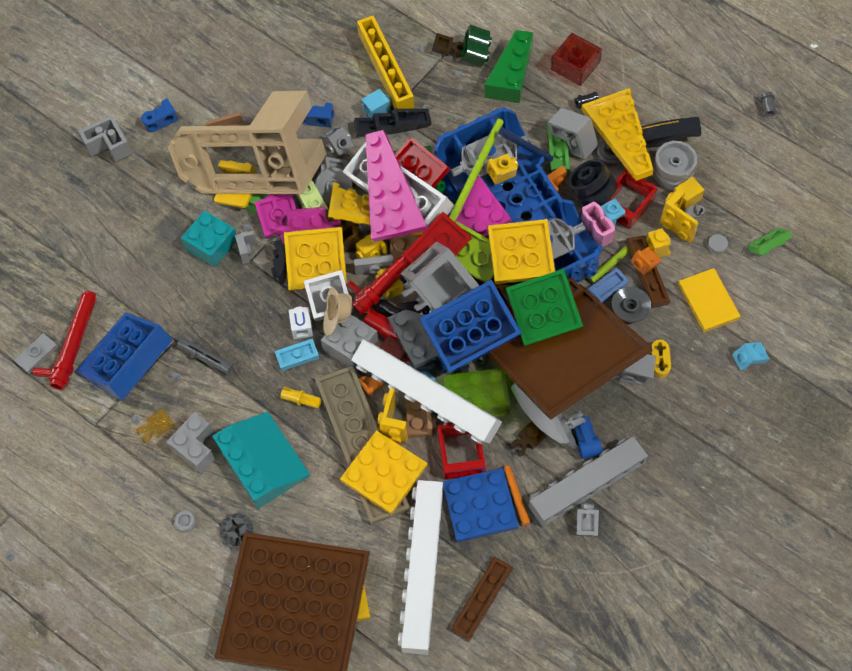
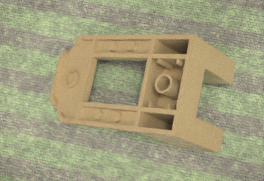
M273 91L250 125L181 126L168 145V150L179 178L184 182L189 181L195 185V189L202 194H303L326 156L322 139H298L296 134L312 108L308 92ZM253 146L262 174H215L206 147Z

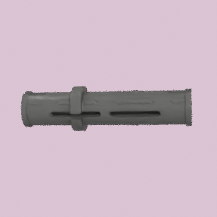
M182 337L177 344L179 349L191 354L192 358H198L226 375H229L234 368L232 363L204 349L203 345L195 344L185 337Z

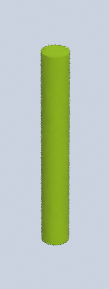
M627 245L602 265L593 277L588 278L589 282L594 284L629 253Z

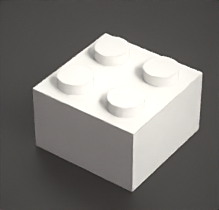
M342 270L304 281L312 314L316 322L324 320L327 294L330 288L334 287L338 293L349 295Z

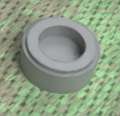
M720 234L711 236L707 243L709 251L714 254H722L728 246L727 239Z
M184 510L175 516L174 524L180 532L187 533L195 528L196 518L192 512Z

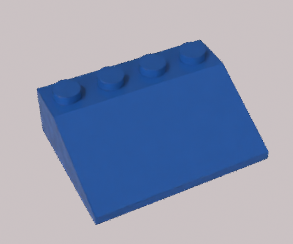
M492 280L420 318L448 375L521 335L520 329Z
M125 312L75 372L109 395L123 400L173 340L160 325Z

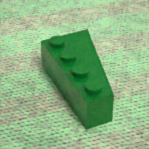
M515 30L484 85V98L520 103L533 46V32Z

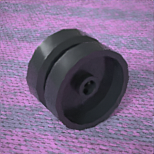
M591 159L582 163L572 171L568 179L569 187L576 194L582 206L592 202L602 205L614 195L618 185L604 161L600 159Z

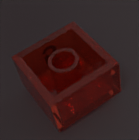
M571 32L552 55L551 70L582 86L599 65L602 48Z

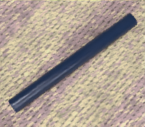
M505 128L499 129V135L540 158L543 156L546 161L552 162L553 156Z

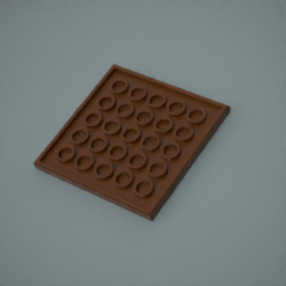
M244 532L214 659L280 671H348L370 551Z

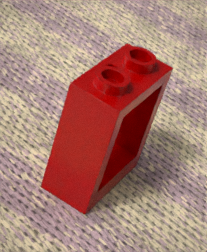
M625 169L616 180L618 183L616 192L607 202L613 200L625 185L646 197L634 213L623 207L625 215L616 219L617 222L631 229L656 198L658 188L651 182L643 179L635 181L629 171Z
M444 423L441 426H437L444 480L486 472L482 444L476 441L478 460L448 464L444 438L470 435V433L466 431L464 434L456 430L453 423Z

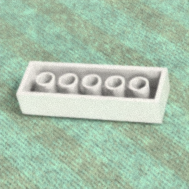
M365 142L342 172L352 182L369 193ZM401 166L402 172L410 185L416 203L428 227L442 211L447 215L452 211L454 205L446 196Z

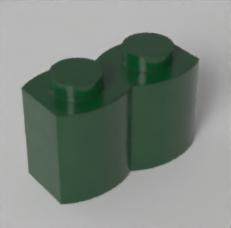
M469 25L464 36L462 61L481 67L485 62H488L490 57L488 48L492 42L489 30Z

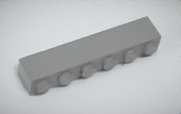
M634 436L628 440L626 438L622 439L617 443V447L612 450L606 449L596 460H588L583 464V468L578 471L572 470L562 481H554L548 486L546 491L542 493L539 491L532 495L529 501V509L541 526L545 527L644 465L648 455Z

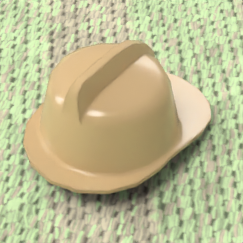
M334 287L330 288L327 294V306L323 323L324 332L327 336L332 335L337 324L345 322L352 311L351 295L338 293Z

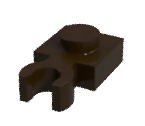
M436 33L432 51L449 56L451 52L454 56L461 57L462 51L458 49L463 50L464 45L462 42L454 43V38Z
M531 421L518 433L520 439H516L511 443V449L520 446L522 449L518 452V455L521 457L525 454L528 446L533 450L547 437V434Z

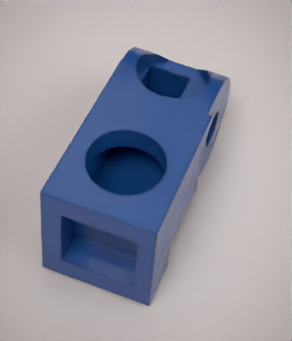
M168 98L161 101L162 106L153 111L143 113L141 120L148 132H156L179 120Z
M325 103V107L312 106L302 123L310 126L331 128L335 114L333 103Z

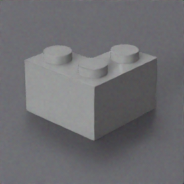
M561 108L548 122L552 136L567 141L570 154L586 159L598 146L592 120L586 115L583 116L572 110Z
M112 115L79 130L83 143L91 156L108 149L116 162L132 154L126 138Z
M194 412L170 437L167 444L174 454L200 474L215 460L211 450L203 445L214 432L210 423Z

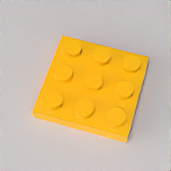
M548 219L488 226L495 284L528 281L555 272Z
M342 227L284 232L289 291L306 289L305 280L340 270L343 272L347 286Z
M376 430L342 475L340 482L392 515L427 468L428 463Z

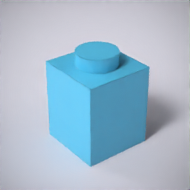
M380 89L361 99L362 109L369 118H372L374 113L391 112V99Z

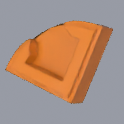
M362 376L358 378L363 391L368 397L385 386L384 382L381 383L372 377Z

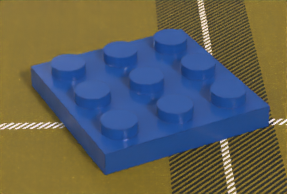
M503 468L442 481L457 543L518 529L519 526Z

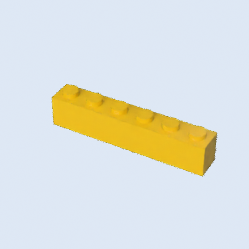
M374 15L358 20V35L391 99L394 109H414V96Z

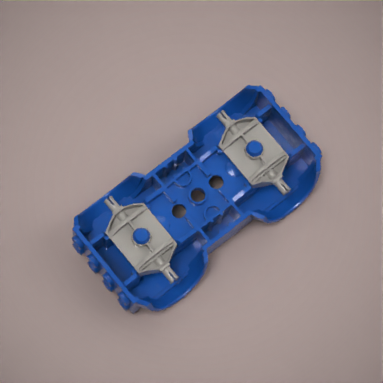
M505 107L495 109L490 114L478 117L474 121L466 125H460L457 129L445 132L438 137L434 156L451 169L441 180L446 185L443 192L451 202H457L497 119L504 121L501 128H505L530 143L514 111ZM498 133L478 177H481L512 220L511 223L526 222L521 218L523 212L531 213L532 218L528 221L548 219L555 271L564 269L567 279L573 277L578 283L586 277H593L598 272L603 246L601 243L598 246L591 237L574 203L571 200H562L541 168L545 162L544 157L540 158ZM505 154H509L511 158L515 157L518 162L516 176L495 185L486 170L488 160L491 158L492 160ZM507 182L511 183L513 189L505 191L502 185ZM515 197H519L522 199V201L520 203H514L512 199ZM525 281L511 282V283H504V284H505V285L513 286V285H516V284H519V283H522V282H525Z

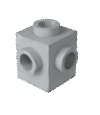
M335 126L321 136L326 144V150L332 155L344 156L354 146L351 141V135L341 126Z

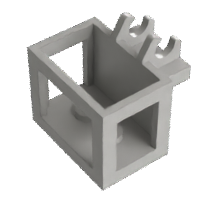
M435 242L401 273L407 281L404 284L406 290L402 292L403 296L406 297L414 291L419 295L416 299L419 304L414 306L416 311L426 305L434 311L479 287L478 283L451 250L438 242Z

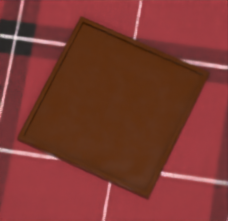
M581 284L579 285L584 290V294L574 301L583 328L528 346H524L520 336L487 354L550 420L653 351L650 344Z

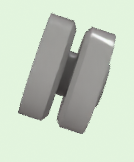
M670 141L660 146L656 152L653 165L655 181L666 189L674 190L681 183L692 176L694 177L697 166L695 150L689 144L682 141Z

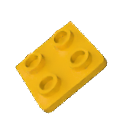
M220 160L218 164L223 174H258L250 163ZM216 194L214 201L216 204L245 208L253 194Z
M678 188L675 193L671 192L667 196L660 223L666 229L676 233L680 239L691 243L699 223L680 209L685 191Z
M390 388L389 394L385 393L384 412L379 413V432L399 445L406 444L408 439L407 422L392 419L396 407L395 389Z

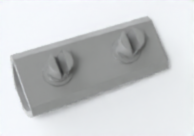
M515 383L511 386V390L520 406L540 430L559 443L573 449L577 448L578 445L571 430L586 422V419L581 417L583 413L580 410L566 419L560 413L550 420Z

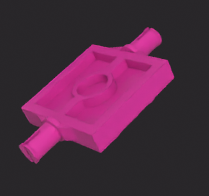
M268 194V197L255 202L265 239L281 236L283 246H285L284 233L276 234L275 226L287 225V210L296 209L292 194Z
M325 206L287 210V225L275 226L276 234H283L284 232L341 227V220L329 221Z

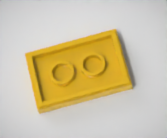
M714 268L678 282L703 332L740 320L741 316Z

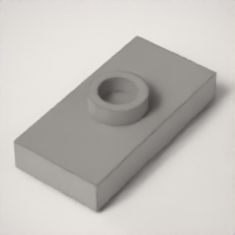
M392 255L354 260L356 275L377 274L382 268H388L393 264Z
M43 333L14 361L25 372L30 374L58 346Z

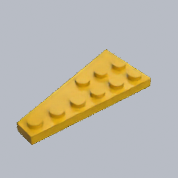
M630 88L582 104V112L591 118L595 129L635 181L653 175L652 163L649 153H647L646 142L643 139L642 128L638 114L635 111Z
M334 182L328 217H333L336 220H348L356 224L370 225L369 195H358L356 190L352 188L348 190L339 187L340 184ZM423 231L415 232V233H411V234H412V235H421V234L423 233Z

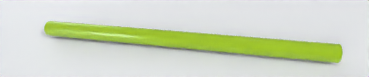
M502 119L496 120L449 216L454 222H456L498 136L499 129L504 123Z

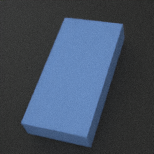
M615 268L587 290L604 303L618 290L626 287L630 281L618 268Z

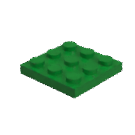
M564 269L506 288L518 328L521 331L524 346L583 328Z

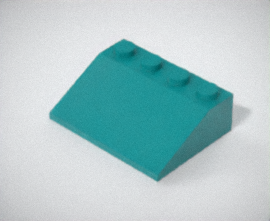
M269 412L229 425L212 436L216 446L257 509L311 476Z

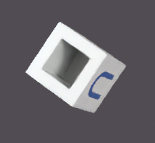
M296 307L289 310L293 339L313 337L309 308Z

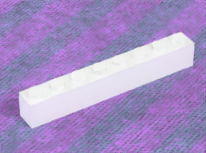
M362 340L351 360L357 364V369L364 373H367V371L373 373V379L381 383L383 380L389 383L388 388H394L397 393L402 391L405 393L404 397L413 403L417 400L422 404L420 406L422 409L429 413L432 410L438 413L437 418L445 423L451 421L455 424L454 428L464 434L466 431L472 434L471 439L480 444L482 442L490 443L502 423L499 419L369 341Z
M418 480L417 487H413L412 500H416L415 507H411L410 520H414L413 527H409L408 540H412L411 548H407L406 560L410 561L409 568H405L404 581L408 582L407 590L403 589L402 602L406 603L405 611H401L400 624H404L403 632H399L398 646H402V653L429 655L443 482Z

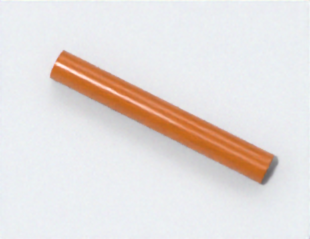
M511 466L503 467L504 474L522 525L527 526L531 522Z

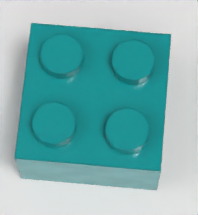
M204 210L184 233L181 240L185 250L216 267L236 243L235 235L237 234L234 227Z

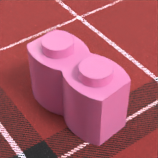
M592 202L582 207L581 220L588 232L591 233V237L599 246L601 243L604 247L612 243L615 227L612 221L604 216L600 205Z

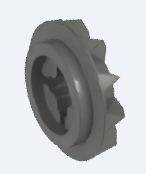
M603 140L597 148L598 157L608 163L609 166L611 164L618 165L621 161L615 153L610 156L612 149Z
M239 512L237 514H229L226 519H223L219 527L221 538L231 546H240L244 532L253 533L254 530L250 518ZM234 522L237 526H242L239 528L240 536L235 531L231 532Z

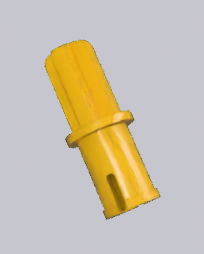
M284 387L281 392V399L297 403L298 406L304 404L319 408L322 399L320 397L306 394L304 390L298 391Z

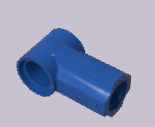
M582 416L586 419V422L575 427L574 431L577 438L579 455L581 459L598 456L603 451L599 437L595 436L590 418Z

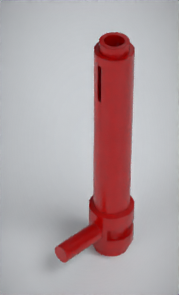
M403 254L370 286H366L363 290L353 281L347 283V287L356 295L353 298L352 305L361 315L364 312L367 313L373 304L376 305L380 301V297L402 277L401 273L411 265Z
M87 290L82 293L58 361H55L53 368L35 367L33 369V375L49 377V386L54 389L64 390L70 382L69 376L73 373V364L97 300L96 294L92 291Z

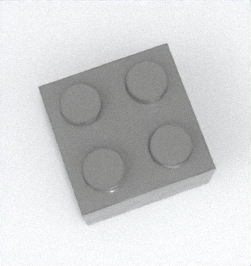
M350 314L345 322L337 324L332 335L327 336L325 334L321 339L323 351L348 367L353 365L354 370H356L357 364L351 360L362 340L364 339L376 345L378 335L375 329Z

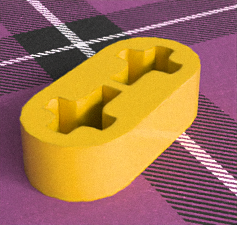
M656 340L652 344L653 351L650 353V355L656 356L654 376L665 378L671 370L670 348L666 341ZM657 347H661V350H663L661 356H659V351L656 350ZM660 362H662V367L665 368L664 371H660V368H658Z

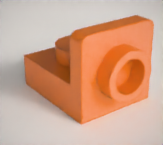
M563 166L547 175L557 192L559 191L558 187L562 186L566 179L567 171Z
M649 246L642 251H636L631 259L633 266L643 275L662 261Z

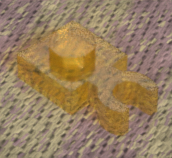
M162 408L146 419L148 425L140 426L135 431L138 435L146 432V435L141 438L146 443L150 441L153 434L160 437L175 425Z

